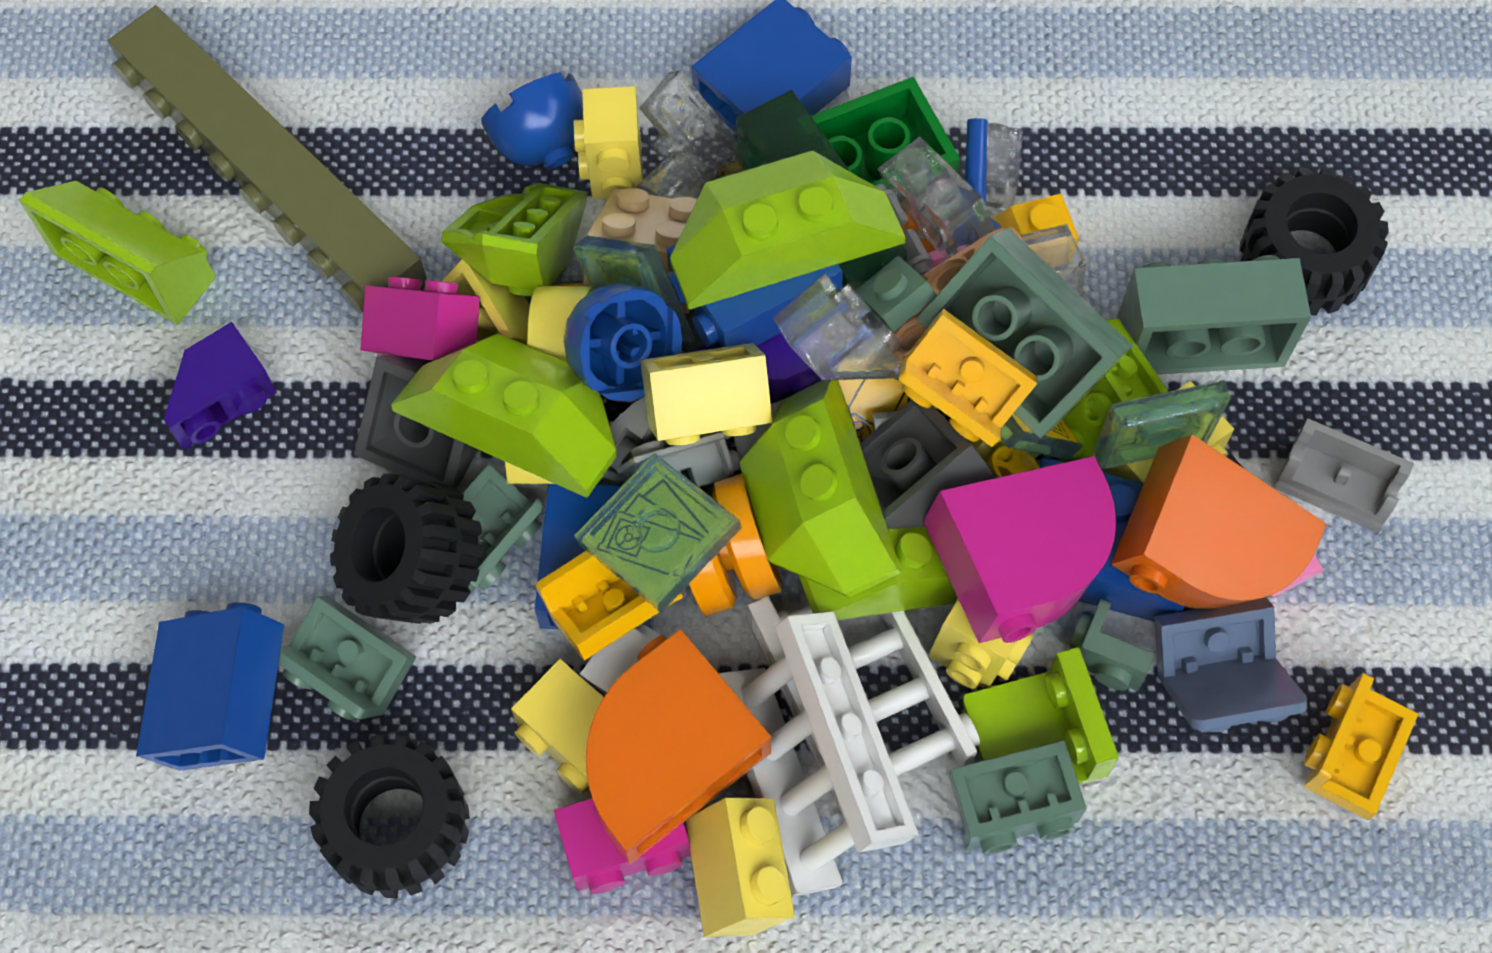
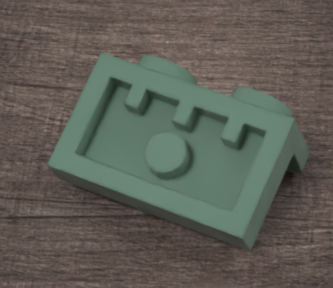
M1065 740L950 769L949 779L965 829L963 841L966 851L982 848L984 855H992L1016 847L1018 845L1016 839L1039 833L1041 840H1051L1065 836L1075 830L1073 824L1080 821L1087 809Z

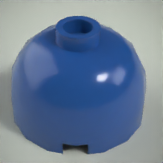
M561 72L553 73L517 88L509 93L513 102L501 112L495 103L481 118V124L490 141L503 157L512 163L527 167L538 166L544 163L547 170H552L569 162L575 156L571 149L575 146L574 120L583 119V94L571 73H568L566 79H564Z
M611 283L592 290L576 303L567 319L563 342L567 362L584 385L610 400L631 402L645 397L640 360L680 354L683 339L677 314L666 305L659 295L642 286Z

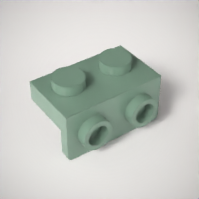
M490 464L483 466L462 490L464 494L463 500L471 502L476 510L473 520L480 521L482 534L478 536V544L483 545V558H478L476 568L480 572L477 581L470 582L468 586L470 591H473L477 586L484 591L500 576L506 567L500 559L513 544L521 548L535 535L542 525L536 517L546 506L538 498L530 501L512 484H507V480Z
M317 596L290 645L281 646L278 664L284 668L282 674L291 683L304 689H315L329 699L327 705L333 712L345 719L357 721L358 719L375 717L385 713L417 656L329 596Z

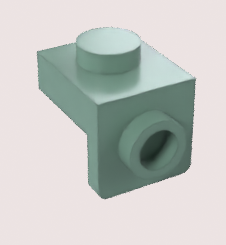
M899 256L855 290V293L883 330H891L893 333L937 296L928 281Z
M1100 599L1094 615L1082 612L1070 643L1080 647L1088 672L1095 674L1098 682L1115 690L1124 691L1130 688L1138 692L1148 675L1155 653L1100 632L1111 606V602Z

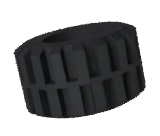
M1310 168L1298 169L1294 178L1289 173H1285L1277 178L1275 185L1269 184L1262 191L1259 200L1255 204L1244 230L1239 250L1244 253L1240 262L1252 261L1255 258L1267 255L1277 256L1280 259L1300 258L1311 316H1317L1322 307L1327 314L1339 311L1342 303L1348 306L1355 301L1359 293L1365 289L1388 244L1385 241L1389 233L1388 222L1380 220L1385 211L1380 202L1371 203L1369 199L1373 193L1365 185L1359 189L1352 184L1354 178L1346 174L1343 175L1342 179L1332 176L1333 170L1321 168L1318 174H1312ZM1304 230L1316 233L1324 237L1333 246L1336 253L1322 254L1310 251L1298 244L1290 232Z
M388 473L382 474L381 478L372 477L364 481V488H356L349 496V506H342L337 517L340 520L338 529H333L331 541L335 542L334 552L330 553L331 566L336 567L333 579L336 588L343 589L342 599L345 603L355 606V612L363 616L417 624L439 622L440 616L449 617L456 612V602L464 603L471 592L468 586L471 581H477L480 572L476 568L478 558H483V545L478 544V536L482 534L480 521L473 520L476 510L472 503L463 500L464 494L456 488L418 478Z
M384 734L371 736V747L363 749L358 741L349 745L346 748L351 756L342 762L335 755L327 764V767L332 772L330 778L318 777L313 789L320 798L319 801H310L309 815L316 823L310 829L313 839L321 848L319 850L321 854L349 885L353 883L361 892L373 895L375 890L380 891L385 898H398V890L406 889L412 896L423 892L420 883L430 878L434 884L442 880L445 875L441 869L447 862L452 866H455L461 857L457 850L458 844H466L469 830L465 825V820L470 819L469 807L463 796L465 794L449 764L442 756L438 758L431 746L422 741L418 746H414L410 737L396 735L394 743H388ZM394 789H406L421 795L423 799L422 815L417 826L408 836L388 845H374L361 839L359 827L362 814L368 804L378 795Z

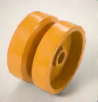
M742 473L714 482L712 490L715 510L738 529L688 581L696 602L705 617L735 606L737 589L732 570H735L746 594L754 600L783 591L779 567L767 560ZM696 489L691 490L694 494H696L699 498H701L704 502L707 503L706 499L701 493H699Z

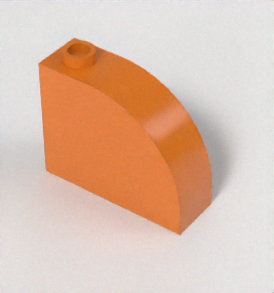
M1191 434L1158 447L1111 565L1130 576L1129 581L1142 591L1158 594L1169 601L1191 608H1223L1270 596L1290 585L1300 576L1313 558L1326 523Z
M681 629L668 639L664 635L656 637L639 652L637 656L639 661L617 679L602 699L594 715L588 735L586 772L593 803L606 834L630 865L771 754V735Z

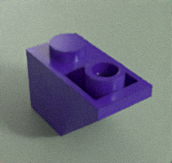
M232 322L184 350L164 416L165 423L183 450L193 444L210 440L218 433L222 426L242 414L246 415L257 411L266 403L269 397L277 393L265 368Z

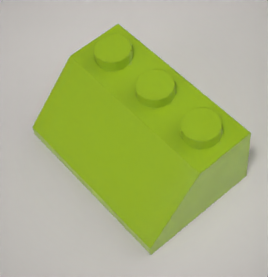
M72 181L25 192L19 199V202L54 255L176 325H179L216 278L206 258L208 252L198 241L185 234H182L179 238L166 231L159 220L145 211H139L138 214H135L124 208L123 203L104 188L99 187L94 191L78 181Z

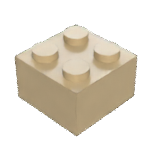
M638 188L613 189L585 237L583 286H592V290L611 284L591 238L654 246L666 274L669 273L666 249L677 244L697 199L691 197L672 199L654 196ZM686 302L681 304L680 307L683 313L688 314L690 310H688Z

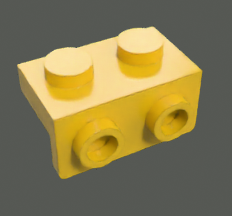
M942 309L903 359L898 379L903 383V391L914 402L925 408H930L934 405L951 417L949 420L951 426L964 438L972 442H977L981 439L991 447H994L1001 438L1002 426L1037 385L1036 375L945 309Z
M589 549L536 583V589L553 622L584 661L683 597L679 590L660 609Z
M1362 673L1349 686L1341 683L1333 694L1326 710V715L1332 717L1333 721L1326 736L1319 733L1315 737L1305 756L1303 765L1311 768L1303 787L1366 820H1370L1379 809L1419 714L1370 690L1374 678Z

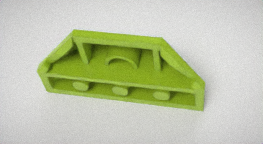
M809 151L706 182L670 256V263L688 310L905 244L906 237L885 191L815 151Z
M535 183L525 187L524 193L504 194L471 206L442 231L441 242L490 283L508 286L507 290L515 295L532 296L537 286H551L570 264L588 192Z
M499 333L423 365L391 404L392 410L395 413L588 498L617 457L601 394L584 385L567 362Z
M833 374L784 399L773 414L772 423L765 425L739 464L767 560L776 566L831 588L840 594L852 597L901 574L902 571L839 380Z
M926 527L888 529L902 573L852 597H847L831 588L799 576L812 613L834 612L837 620L955 604L958 597Z

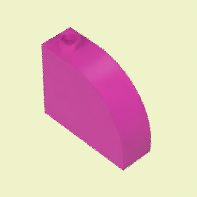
M1095 456L941 490L925 516L923 523L978 643L1002 638L1005 643H1011L1029 636L1036 628L1057 620L1077 603L1110 555L1115 538L1116 513L1109 485Z

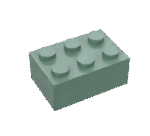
M1010 228L991 235L916 319L927 330L942 309H945L1036 375L1037 385L1015 410L1014 414L1040 439L1055 428L1133 347L1122 334Z
M1267 255L1255 258L1252 261L1242 262L1208 259L1193 265L1171 266L1165 262H1155L1147 264L1142 268H1134L1117 319L1119 318L1157 375L1285 367L1311 318L1300 258L1280 259L1277 256Z

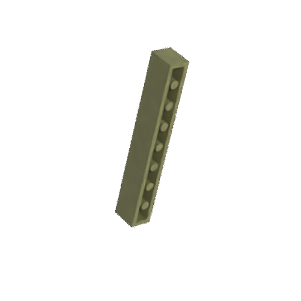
M157 5L150 8L107 40L117 59L112 63V67L121 80L131 89L138 85L145 92L143 97L147 104L161 119L170 116L177 123L175 125L176 131L191 149L195 151L201 147L208 153L207 160L214 171L225 182L233 178L242 187L239 189L241 195L255 212L261 214L266 210L275 219L272 222L275 229L290 246L293 247L299 243L309 252L306 254V257L312 267L326 280L333 276L342 285L340 288L341 293L359 313L363 312L365 285L388 287V276L421 279V290L425 287L427 277L421 258Z

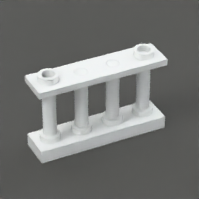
M769 596L747 605L748 625L769 667L785 655L775 626L787 616L813 614L810 605L789 614L785 610L776 612ZM905 612L880 614L888 630L848 647L855 668L858 669L899 650L914 680L868 700L875 721L878 722L925 700L940 731L888 754L896 776L948 752H952L959 767L973 764L977 754L975 747L980 745L976 728L966 713L958 715ZM792 679L780 690L793 717H795L805 708L795 681ZM812 733L805 741L818 768H821L825 763L814 733ZM833 788L830 792L842 814L844 821H846L840 803L838 801L837 795Z
M834 612L792 615L785 617L775 626V630L785 655L767 670L760 668L719 673L772 737L771 754L749 770L747 775L755 798H774L791 897L841 886L843 881L835 858L854 845L857 852L860 853L902 845L919 835ZM794 679L805 709L785 724L774 693ZM814 733L825 765L805 779L794 747ZM834 788L846 821L825 835L814 802Z

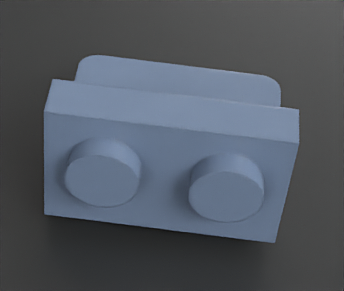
M1267 597L1223 608L1193 609L1154 616L1158 678L1191 728L1198 731L1222 732L1234 725L1256 721H1282L1290 715L1301 714L1307 710L1306 695L1276 659L1274 606Z

